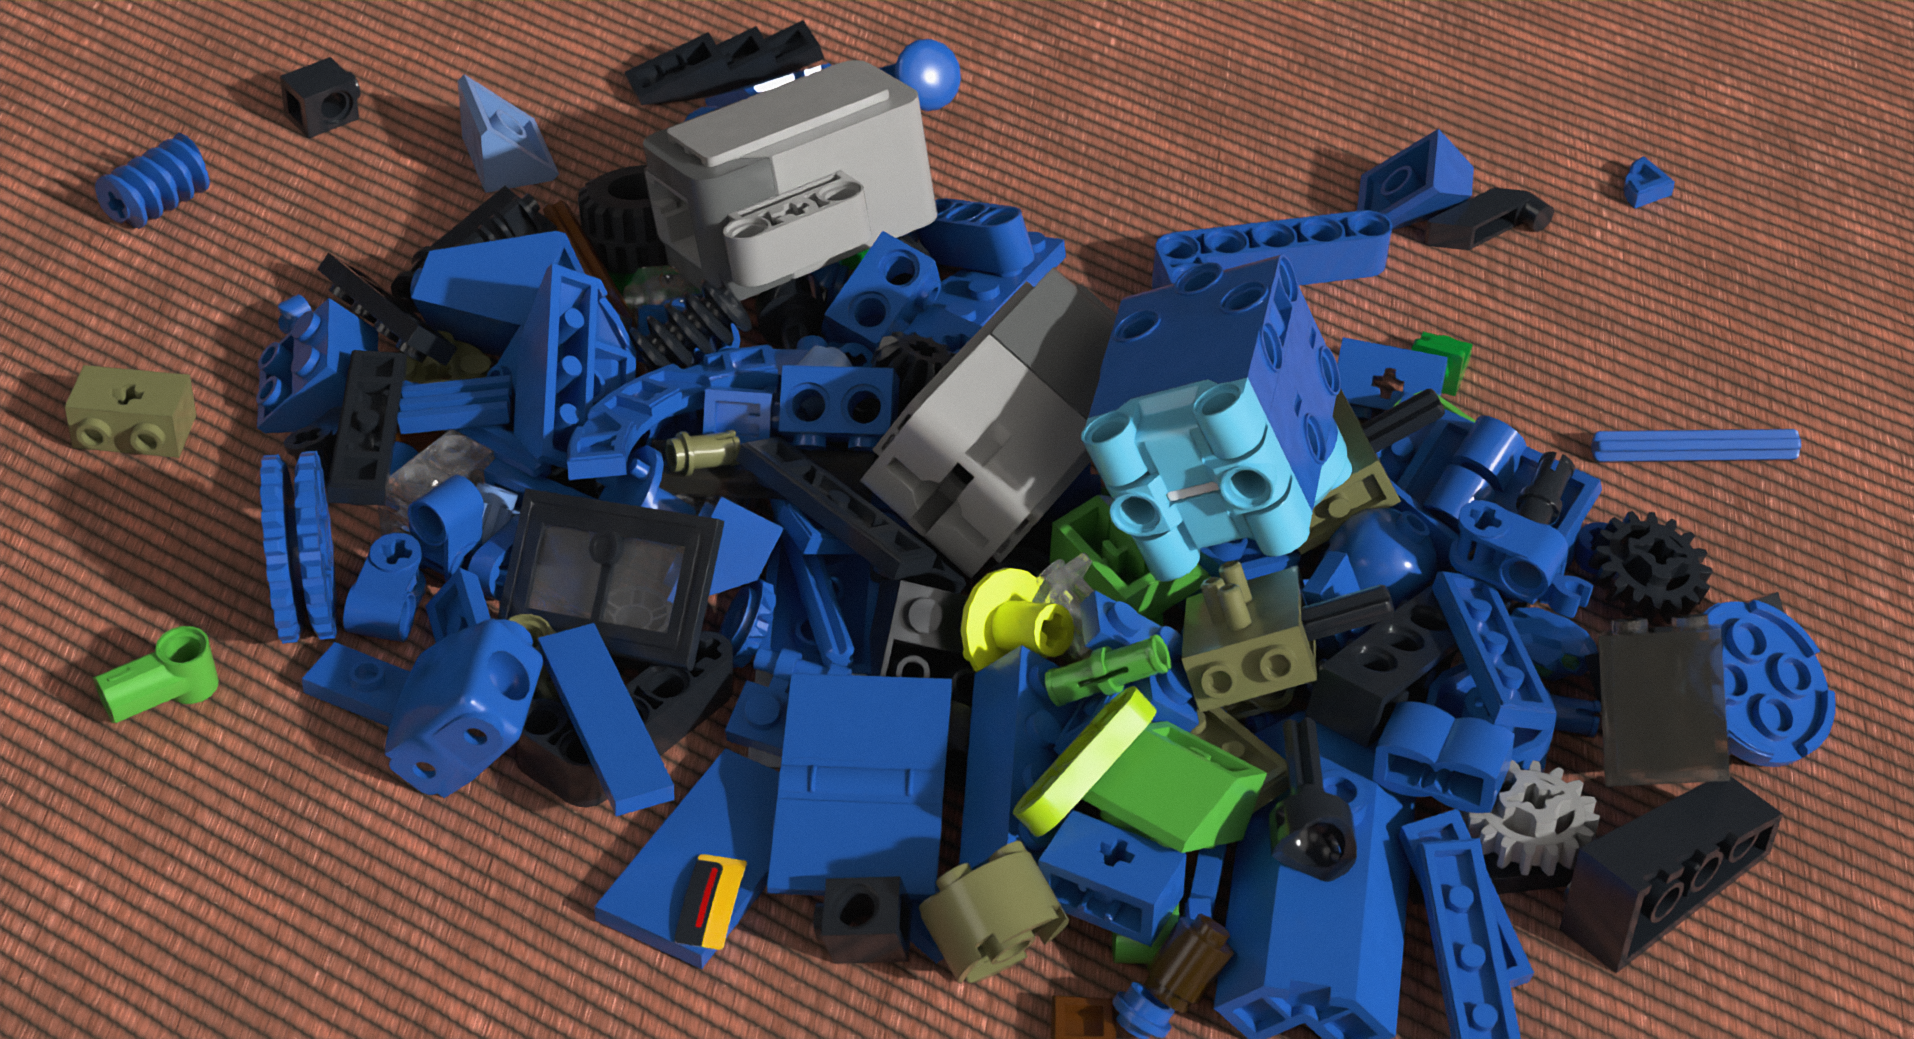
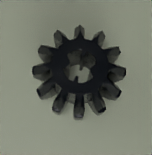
M898 331L892 332L891 336L882 337L879 347L875 348L870 363L872 364L871 368H893L900 378L899 407L901 408L907 407L914 397L956 354L951 352V348L948 345L939 344L933 341L932 337H921L916 332H911L907 335Z

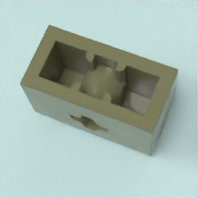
M83 365L65 405L72 448L179 458L196 418L191 378L187 374Z

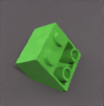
M1096 495L1052 524L1049 563L1085 599L1096 590L1116 602L1122 601L1127 603L1138 614L1151 620L1199 590L1203 581L1211 578V575L1198 563L1191 572L1181 578L1165 582L1155 580L1132 536L1118 529L1112 522L1110 508L1113 500L1110 496Z
M1168 721L1149 723L1081 799L1101 809L1099 815L1105 821L1122 828H1136L1151 836L1150 840L1157 842L1161 846L1173 848L1180 853L1203 848L1215 849L1217 845L1243 840L1267 772Z

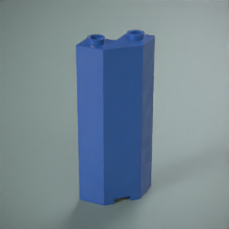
M1297 712L1254 735L1286 760L1283 724L1289 719L1300 723L1307 716H1305V713ZM1315 721L1321 770H1342L1352 773L1365 783L1369 791L1366 815L1362 822L1355 826L1357 842L1356 863L1343 876L1333 881L1324 882L1293 869L1271 856L1268 829L1269 815L1277 803L1290 796V788L1251 815L1243 840L1237 841L1225 929L1230 934L1226 942L1231 946L1234 954L1218 976L1214 1009L1248 1039H1268L1302 1023L1308 1025L1322 1039H1392L1396 1037L1410 863L1400 843L1398 834L1401 826L1414 822L1416 797L1390 791L1372 780L1376 746L1380 738L1368 748H1365Z

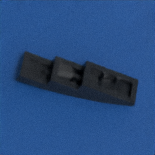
M802 20L766 38L762 36L757 26L717 45L710 33L707 32L625 71L624 74L641 105L689 101L719 95L794 72L825 58L820 44L805 21Z

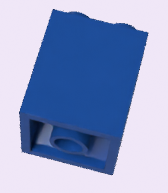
M551 231L429 251L423 268H418L413 275L410 294L425 322L434 330L448 332L454 337V340L471 344L483 353L501 357L520 325H525L547 268L553 263L583 274L585 272L566 233Z

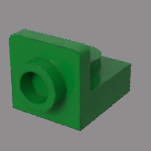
M1423 331L1421 338L1414 340L1411 350L1448 357L1442 393L1456 396L1470 361L1473 344L1455 340L1446 335H1436Z

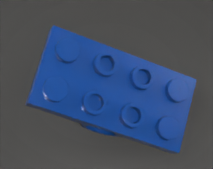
M1406 391L1399 404L1414 395ZM1444 409L1445 414L1442 418L1376 453L1389 479L1458 535L1461 532L1457 523L1459 512L1468 502L1485 500L1496 503L1505 510L1517 514L1516 502L1519 493L1524 487L1530 485L1537 470L1538 462L1543 454L1527 447L1525 440L1515 429L1496 418L1479 416L1473 422ZM1555 459L1551 467L1554 471L1558 466V460ZM1576 468L1560 499L1562 501V511L1557 521L1549 524L1565 537L1568 545L1602 491L1600 479ZM1486 518L1483 530L1490 525L1489 518Z

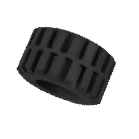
M647 165L630 166L607 172L587 182L585 187L581 188L578 192L581 227L605 268L609 271L647 274L671 269L668 265L664 244L660 241L656 232L644 175V168Z

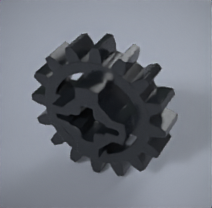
M1630 511L1626 514L1623 521L1615 517L1610 519L1604 530L1601 529L1591 546L1594 552L1588 561V566L1598 570L1592 580L1593 584L1596 586H1607L1610 591L1605 600L1608 603L1621 600L1625 603L1623 614L1628 617L1636 609L1642 611L1645 623L1651 624L1656 615L1660 614L1667 624H1671L1678 614L1686 618L1690 616L1710 588L1706 582L1712 575L1713 570L1711 567L1702 564L1708 554L1706 549H1693L1690 543L1695 535L1692 532L1684 533L1683 535L1678 534L1675 531L1677 521L1674 519H1670L1664 526L1658 523L1655 512H1649L1645 520L1640 521L1638 516L1633 511Z

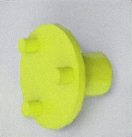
M1002 568L987 573L973 587L963 608L961 623L963 656L970 662L975 672L982 670L1021 645L1047 659V656L1057 657L1062 655L1070 647L1073 640L1074 623L1070 612L1064 606L1052 603L1043 583L1028 571Z

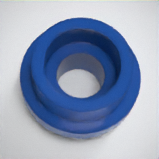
M1133 982L1126 992L1119 991L1112 1000L1114 1007L1119 1012L1116 1017L1117 1022L1133 1036L1139 1039H1149L1151 1035L1165 1038L1171 1030V1025L1168 1021L1175 1010L1156 999L1143 984Z

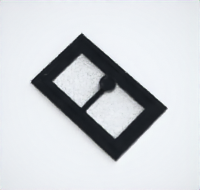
M525 489L497 620H508L519 614H533L545 619L556 633L595 623L610 656L691 671L695 664L725 521L710 517Z

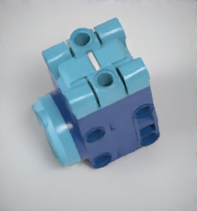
M1284 254L1223 270L1218 263H1202L1185 271L1174 284L1126 296L1121 300L1101 365L1100 379L1086 426L1081 433V440L1113 500L1110 508L1112 522L1118 529L1132 536L1155 580L1165 582L1181 578L1197 566L1200 560L1201 548L1243 538L1255 540L1260 551L1264 555L1271 557L1282 556L1296 550L1307 540L1310 534L1309 527L1313 508L1331 490L1342 485L1352 473V465L1347 457L1345 441L1332 416L1336 396L1340 392L1341 385L1338 365L1332 351L1326 346L1300 290L1293 266Z

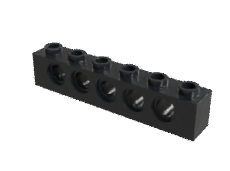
M1474 554L1469 557L1470 560L1473 559ZM1453 566L1448 571L1451 573L1462 574L1461 572L1457 571ZM1431 581L1425 590L1411 600L1404 599L1395 610L1394 616L1391 619L1372 624L1369 630L1359 638H1350L1344 644L1341 651L1328 660L1323 658L1316 664L1317 680L1307 683V690L1312 693L1305 716L1368 748L1382 736L1397 703H1425L1429 686L1443 671L1466 663L1432 590L1434 581ZM1497 589L1510 616L1514 608L1530 607V604L1527 602L1514 601L1505 597Z

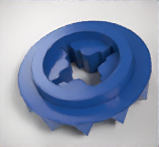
M761 579L751 582L748 586H744L738 591L730 603L720 627L719 634L724 635L731 642L733 648V668H742L750 662L751 657L757 653L763 638L767 637L768 626L774 619L772 616V611L776 605L774 587L772 584Z

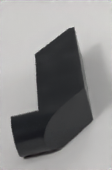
M1494 187L1427 221L1424 244L1431 247L1471 250L1522 223L1539 232L1551 222L1554 208L1531 192Z

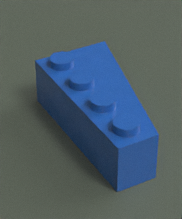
M1023 645L974 674L959 865L968 863L973 871L989 863L988 859L994 852L1011 842L1019 840L1023 843L1027 852L1031 853L1038 865L1040 857L1068 815L1074 810L1073 807L1055 827L1039 837H1035L1013 814L1018 801L1059 757L1053 749L1055 742L1082 700L1081 698L1068 702L1061 707L1056 706L1048 695L1045 685V673L1049 669L1059 668V666Z

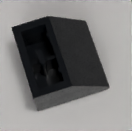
M882 580L869 636L872 676L952 679L951 699L972 707L974 674L977 672L974 671L970 662L963 656L964 648L961 636L963 608L969 596L902 580Z

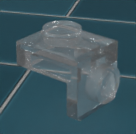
M1082 553L1068 563L1059 559L1049 565L1037 578L1036 584L1040 588L1031 601L1059 604L1070 612L1074 623V635L1070 647L1066 651L1073 659L1089 650L1084 644L1080 603L1094 591L1083 579L1093 562L1086 553Z

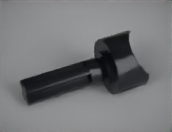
M810 273L796 279H790L791 281L761 292L758 295L754 304L759 331L767 341L783 346L784 349L796 350V345L800 339L806 336H818L821 333L826 308L821 287L816 278Z
M1305 717L1300 723L1289 719L1283 724L1290 796L1277 803L1269 815L1268 829L1271 856L1281 863L1324 882L1333 881L1348 873L1356 863L1357 842L1353 814L1349 805L1339 796L1326 793L1324 790L1316 722L1308 717Z

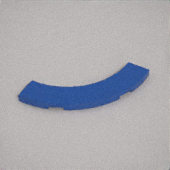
M760 345L706 354L703 356L704 364L681 369L673 363L646 373L614 390L587 412L588 420L583 426H577L574 429L567 448L568 479L576 480L627 475L626 464L628 456L639 438L653 425L669 415L704 401L705 388L707 386L744 389L778 386V368L772 347Z

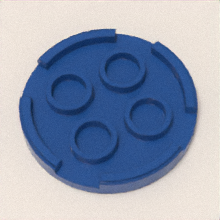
M1752 600L1749 603H1717L1698 615L1685 630L1678 653V671L1684 696L1692 713L1703 729L1715 742L1734 756L1749 763L1766 767H1780L1792 764L1821 746L1829 735L1834 722L1836 708L1835 692L1828 690L1824 672L1815 656L1820 650L1808 633L1781 610L1758 600Z

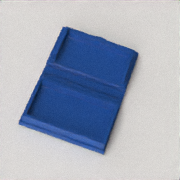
M791 673L767 893L825 896L826 879L900 876L910 899L926 900L936 894L952 679Z

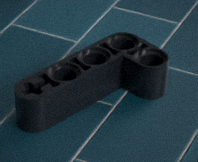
M712 631L701 632L694 668L691 671L652 664L625 685L660 756L720 709L732 697L733 648L731 642L724 635ZM533 699L521 736L515 743L518 768L556 796L576 807L587 808L597 806L606 801L608 798L565 707L551 699Z

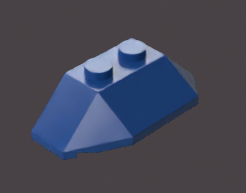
M553 263L545 272L519 338L513 435L536 460L568 469L567 448L574 429L577 426H583L587 422V412L600 400L636 378L637 351L619 315L605 297L608 292L602 280Z

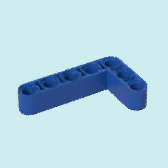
M1361 210L1164 234L1158 238L1155 244L1152 289L1174 284L1185 271L1202 263H1218L1223 270L1283 254L1290 260L1299 286L1376 276L1382 273L1386 267L1392 222L1380 212Z

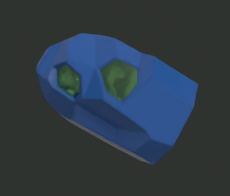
M1538 607L1514 608L1510 616L1540 678L1553 682L1568 676H1581L1589 671L1585 655L1598 650L1595 641L1586 630L1566 617Z

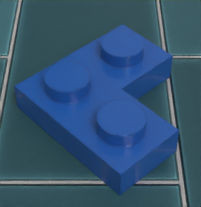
M1094 590L1080 603L1085 646L1091 650L1104 646L1111 647L1114 650L1148 639L1152 635H1159L1168 648L1171 668L1167 673H1158L1134 681L1133 686L1157 709L1152 722L1168 721L1187 732H1191L1199 724L1195 697L1181 659L1183 637L1173 628L1168 626L1162 627L1138 614L1127 603L1122 601L1116 602Z

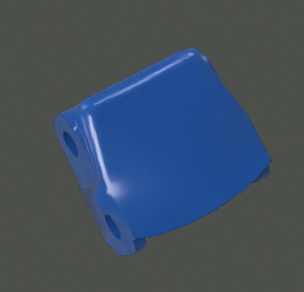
M488 619L446 636L419 654L401 691L387 734L385 755L390 758L389 767L393 772L424 794H439L441 797L446 798L473 781L517 742L521 736L543 665V656L532 646L533 639L524 626L506 619ZM467 729H479L486 736H474ZM416 763H428L435 768V770H422L416 765Z

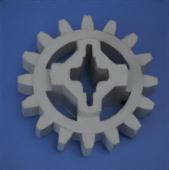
M1511 760L1510 768L1492 811L1489 813L1463 811L1462 818L1467 821L1466 827L1471 838H1480L1483 855L1493 851L1499 855L1498 867L1504 868L1513 861L1519 863L1522 875H1528L1532 865L1540 866L1550 876L1554 875L1557 862H1560L1569 869L1575 868L1580 847L1595 839L1599 823V815L1593 813L1596 800L1592 796H1581L1584 783L1580 780L1569 783L1562 781L1563 769L1559 767L1552 770L1550 774L1541 772L1539 761L1533 760L1529 770H1521L1519 765L1514 760Z

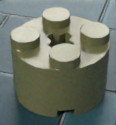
M1020 840L1011 842L994 852L988 859L989 863L974 871L968 863H965L946 872L936 881L940 892L932 895L919 905L924 924L957 982L960 984L965 978L969 984L975 983L1010 968L1028 957L1024 950L1036 940L1035 937L1037 935L1042 943L1046 945L1069 922V918L1031 853L1027 852Z

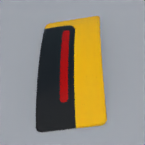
M706 854L699 855L674 937L676 943L717 950L723 949L747 861Z

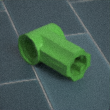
M193 626L173 628L159 638L155 652L93 677L96 691L112 724L171 699L181 704H195L212 696L217 690L219 679L207 635L201 629Z

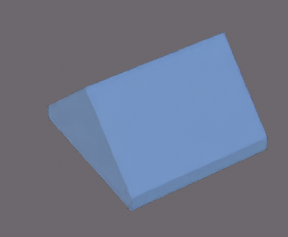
M464 74L458 80L462 138L485 193L498 191L503 186L515 188L553 181L559 175V172L535 119Z

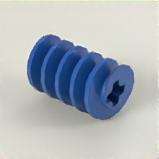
M179 132L173 139L163 141L157 148L147 150L142 156H136L127 162L126 165H120L111 171V174H104L98 178L95 184V191L101 209L109 218L116 223L126 221L133 228L141 229L147 224L148 218L156 220L161 217L163 209L172 211L178 207L179 200L187 202L192 199L194 191L203 193L209 189L210 180L200 150L188 136Z

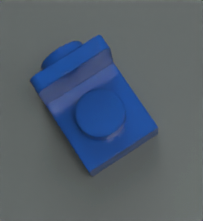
M707 386L704 399L703 434L735 430V437L738 436L740 446L742 443L774 438L775 434L782 435L779 432L780 401H777V387L766 386L763 390Z

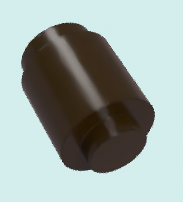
M1199 913L1195 919L1181 916L1147 966L1150 974L1144 982L1145 988L1160 1002L1178 1012L1185 1013L1192 1003L1199 1004L1234 954L1233 949L1226 942L1230 937L1229 932L1218 922L1204 914Z

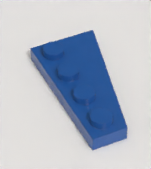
M1028 232L1035 255L1033 262L1022 269L1008 273H993L963 268L940 282L941 290L933 305L984 326L1026 281L1035 287L1053 267L1056 268L1066 258L1064 239L1045 237L1039 232ZM921 309V311L919 312V314L917 315V317L914 319V321H915L925 310Z

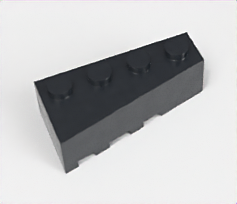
M1726 772L1696 786L1673 800L1580 847L1572 881L1563 894L1562 900L1566 904L1559 930L1614 973H1618L1771 853L1783 813Z

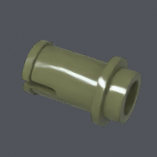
M735 430L689 436L685 431L678 432L675 438L666 441L665 454L667 465L671 472H680L684 477L691 476L696 469L727 465L737 466L739 463L736 461L741 447L738 436L735 437Z

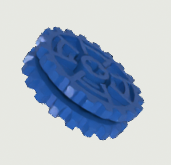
M317 451L301 452L295 465L293 491L288 467L280 455H265L261 459L262 468H260L261 523L264 535L263 546L266 556L267 581L270 587L271 607L274 610V622L276 629H278L279 640L282 641V644L298 642L304 629L305 602L311 627L319 639L336 638L338 600L334 546L327 490L325 488L320 456Z

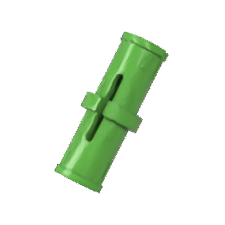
M1157 634L1150 636L1148 639L1114 650L1108 646L1092 651L1090 658L1059 668L1049 669L1045 673V685L1048 695L1056 706L1061 707L1068 702L1099 692H1103L1107 696L1123 691L1124 684L1158 673H1167L1171 668L1169 651L1164 640Z

